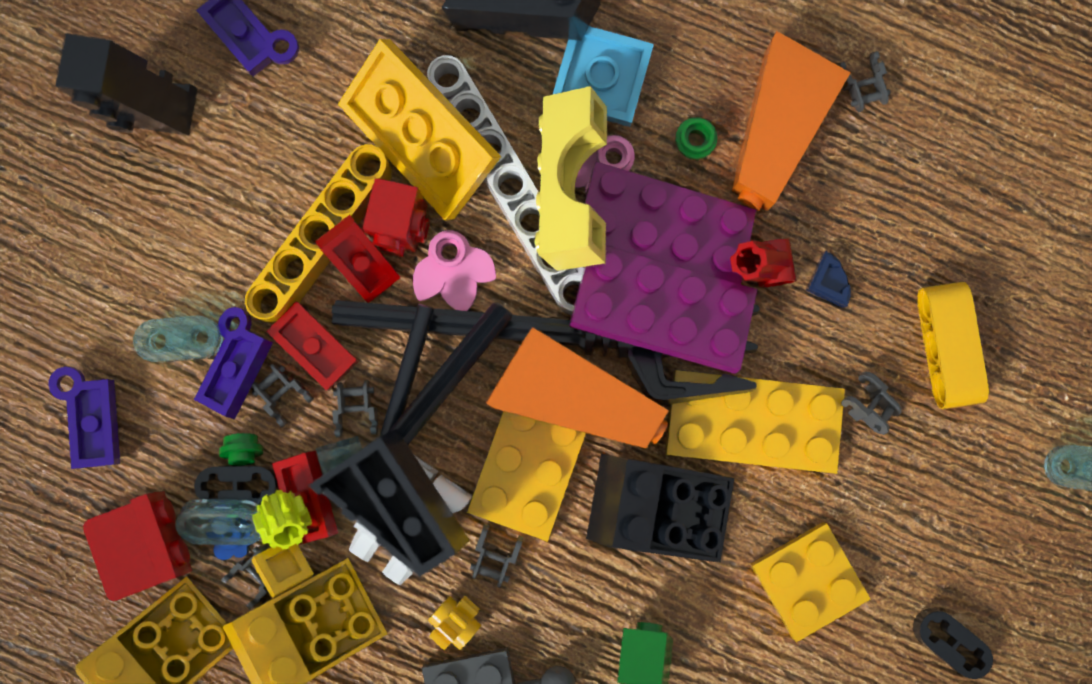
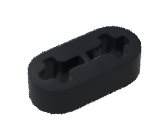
M266 466L210 467L199 473L194 484L195 494L199 500L213 506L260 505L262 498L266 494L269 496L276 493V490H279L274 470ZM258 473L261 474L262 481L269 482V489L263 490L261 497H257V490L243 489V482L257 480ZM216 474H218V480L221 482H233V489L219 491L218 498L215 497L214 490H208L207 488L208 481L215 480Z
M933 608L922 610L916 616L913 622L915 637L954 671L969 679H979L990 672L993 666V655L990 648L955 618ZM930 621L941 622V630L950 636L946 642L934 635L929 638L931 630L927 626ZM959 645L974 651L973 655L978 659L974 666L969 663L965 664L966 659L956 651Z

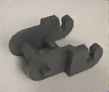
M878 51L870 53L869 58L874 77L857 82L856 79H852L850 74L842 87L843 91L849 90L852 98L851 106L855 107L857 112H862L865 104L879 100L883 105L889 102L890 90H887L883 80L887 71L884 62L878 63L880 58ZM844 61L837 64L843 69H846V63ZM874 84L876 92L864 96L861 95L860 87Z
M273 363L270 365L273 370L272 373L259 384L253 382L252 387L254 391H252V394L255 397L258 394L267 403L262 408L270 417L277 420L276 422L279 426L284 427L287 422L275 409L276 401L289 389H295L304 396L303 398L308 403H311L314 398L298 380L293 379L291 381L283 373L286 370L283 365L278 367ZM280 378L285 385L270 397L265 390Z
M866 371L862 372L858 380L862 383H865V381L870 382L865 389L870 393L871 403L866 407L857 398L845 396L841 401V405L844 407L852 406L848 414L854 420L859 421L862 419L874 432L883 435L887 434L890 430L887 423L891 416H899L902 408L886 392L889 387L875 374ZM877 405L884 410L880 416L874 411Z
M364 380L362 387L344 388L343 383L338 382L337 390H333V395L337 396L338 410H332L333 423L336 425L334 430L336 438L343 435L342 415L346 414V412H369V420L372 423L370 427L371 434H378L377 408L371 407L370 394L374 393V387H370L368 380ZM363 396L364 405L346 406L345 397Z
M485 523L475 549L481 553L477 564L471 563L470 570L474 571L473 579H476L478 574L497 580V587L501 588L503 581L507 583L510 576L505 575L509 562L515 564L524 537L518 536L512 555L507 557L488 551L483 546L490 527L489 524ZM484 556L503 562L502 571L500 572L481 565Z
M264 545L260 549L256 546L252 550L254 552L253 556L267 550L268 546ZM253 556L247 562L245 560L239 561L229 570L230 573L221 579L226 584L240 571L245 570L252 575L260 584L258 587L260 592L255 596L254 600L246 605L249 610L253 609L269 593L258 572L252 567L253 563L251 560Z

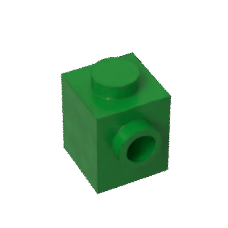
M637 622L636 629L623 628L617 683L669 684L673 638L668 633L662 632V625Z

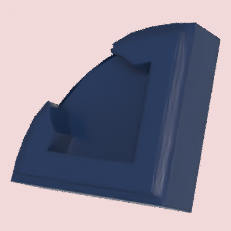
M827 251L823 252L805 291L845 308L848 306L851 296L847 275L842 268L841 262L834 255Z

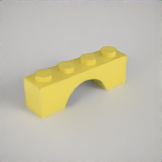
M591 86L544 96L543 114L539 116L542 152L538 154L537 158L538 169L541 174L540 191L536 195L537 209L540 213L539 231L535 234L536 250L538 255L557 271L605 264L606 222L589 205L576 201L575 182L579 170L585 161L594 152L607 145V106Z

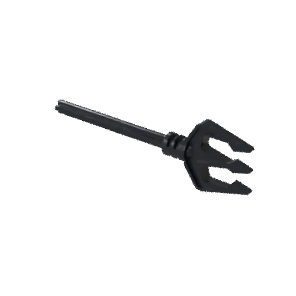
M335 300V305L332 306V324L411 331L417 307ZM754 304L752 316L759 313L760 307ZM435 308L428 333L466 336L484 313ZM512 315V319L495 338L523 341L529 330L533 327L561 345L580 347L585 352V355L592 356L596 347L601 348L603 357H607L610 349H616L618 358L627 359V365L643 394L661 406L754 391L757 387L755 382L723 373L713 384L668 381L665 379L661 360L664 357L673 356L569 327L571 320ZM747 341L744 354L756 352L758 345Z

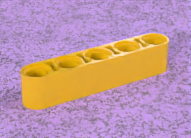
M364 144L351 152L250 286L245 295V306L253 317L274 324L296 301L300 303L330 263V260L318 245L312 244L311 235L317 227L328 226L330 230L348 215L357 224L360 223L367 212L374 178L390 181L392 178L391 165L379 147L372 144ZM378 160L381 162L380 169L375 175H361V168L367 161ZM342 194H355V202L349 209L338 210L336 208V202ZM302 259L304 267L301 275L294 279H288L286 275L288 264L293 260ZM269 293H275L278 298L276 308L272 312L264 314L261 309L263 297Z

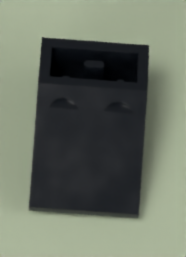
M601 454L586 539L611 548L721 562L735 478Z

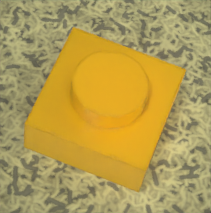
M297 544L289 546V549L282 550V547H270L253 556L251 560L272 599L310 579L314 574Z

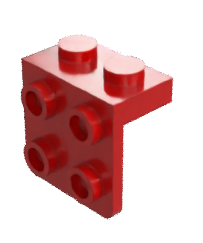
M165 491L146 493L131 499L130 504L85 521L83 530L109 600L117 601L193 571L190 564L188 547L184 540L181 539L175 522V510L170 500L166 497Z

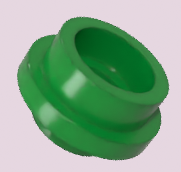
M694 117L685 120L679 126L675 136V143L683 156L699 160L713 152L718 137L715 127L708 120ZM693 133L699 134L703 139V144L699 146L692 145L689 142L688 136Z
M250 433L225 436L223 438V446L219 448V457L228 459V464L232 466L253 464L256 457L263 455V446L258 443V436Z

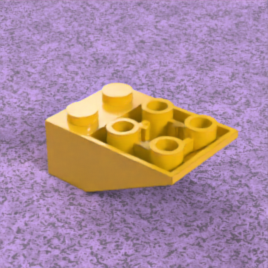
M348 558L222 626L251 684H305L387 635Z
M186 576L75 666L76 673L85 684H195L234 648L222 627L227 624L226 621Z

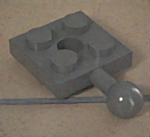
M508 647L428 663L422 667L425 684H575L572 672L563 666L549 668L541 679L515 683Z

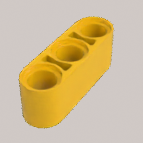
M956 282L920 288L917 295L918 312L932 392L937 406L940 409H948L987 402L989 396L988 379L973 296L969 285L966 282Z

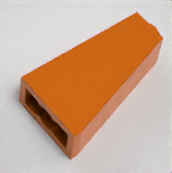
M776 31L764 52L731 190L739 195L738 200L743 205L756 209V211H759L761 208L768 211L776 203L851 73Z
M533 327L529 330L485 403L494 409L645 449L650 442L654 445L657 444L668 426V422L664 418L669 410Z

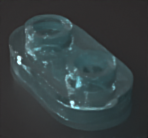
M199 315L148 320L136 329L133 337L136 353L144 360L156 363L206 359L215 355L223 342V336L220 334L218 324L210 318ZM205 330L208 334V340L204 345L200 346L196 341V337L199 332ZM163 334L166 343L163 348L157 349L155 339Z
M1059 445L1051 449L1044 461V470L1048 479L1060 487L1092 491V447ZM1064 459H1067L1070 463V469L1066 474L1061 470V462Z
M191 500L183 505L176 520V530L184 540L193 544L250 545L261 538L260 533L256 531L252 518L253 514L258 513V504L249 500Z

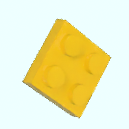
M824 522L750 564L795 642L802 640L871 600L828 524Z

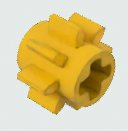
M448 596L428 619L435 627L429 637L443 650L451 643L461 650L482 626L474 618L480 609L466 596L458 603L451 596Z

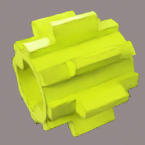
M276 490L274 494L269 496L266 494L262 498L261 505H257L258 513L252 515L256 531L260 533L262 543H269V546L272 548L276 546L282 547V550L289 549V546L294 544H300L303 541V535H307V526L312 524L302 496L295 497V494L291 491L285 493L282 490Z

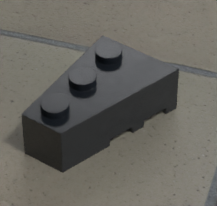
M397 429L380 436L308 485L318 495L323 493L343 510L341 513L351 522L356 520L376 537L375 541L419 578L457 554L470 541Z

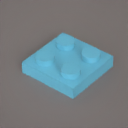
M589 26L582 40L568 39L553 94L591 86L607 106V121L631 127L654 44Z

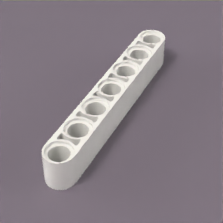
M450 55L437 57L428 67V80L460 113L467 108H473L480 113L478 119L470 124L488 143H494L501 148V158L484 179V182L556 304L564 313L572 316L574 305L566 302L563 292L570 285L580 286L584 268L579 267L557 271L544 265L542 257L538 255L535 246V234L537 231L528 232L520 224L522 218L528 214L540 216L536 204L537 188L464 65L459 59ZM445 74H454L459 77L457 83L451 87L438 85L439 78ZM509 178H515L523 185L521 191L515 195H506L499 188L501 183Z

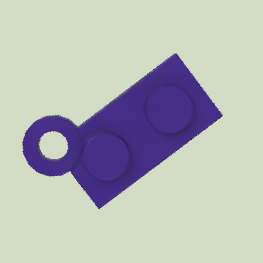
M208 0L196 10L252 77L272 61L281 65L288 64L298 56L299 43L295 36L283 29L270 33L242 0ZM287 41L289 49L285 53L279 54L275 52L277 42Z
M239 307L228 308L220 316L218 330L225 339L194 398L195 401L231 419L236 418L273 342L250 332L252 326L250 314ZM239 317L240 323L238 328L231 331L230 324L232 320Z
M64 366L56 369L49 378L48 386L55 398L66 400L71 469L120 464L114 380L85 381L81 371L74 367ZM65 376H70L73 379L74 385L70 391L65 392L61 388V380Z

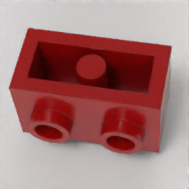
M374 178L363 231L371 238L372 244L379 246L380 252L404 257L405 251L416 253L418 243L424 244L426 242L430 219L425 218L427 203L419 188Z

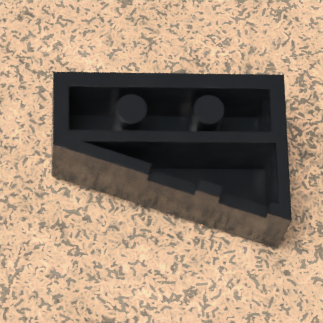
M446 0L442 9L456 31L468 32L469 28L491 30L493 34H505L506 31L529 33L531 37L582 40L601 4L599 0Z
M65 33L55 86L72 98L71 103L90 110L89 115L91 117L107 122V128L118 132L132 133L133 128H140L185 136L190 134L198 88L191 84L172 83L174 75L166 70H160L159 76L147 70L148 60L112 40Z

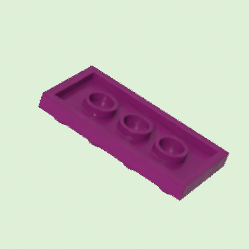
M597 161L595 162L584 204L589 205L606 222V246L741 285L742 276L732 271L730 257L737 251L738 244L750 241L756 209Z
M606 246L605 264L584 267L569 327L736 374L742 367L757 289Z

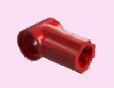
M775 239L764 242L752 240L740 243L735 254L730 257L732 271L739 273L745 281H758L759 288L786 285L797 281L790 239Z

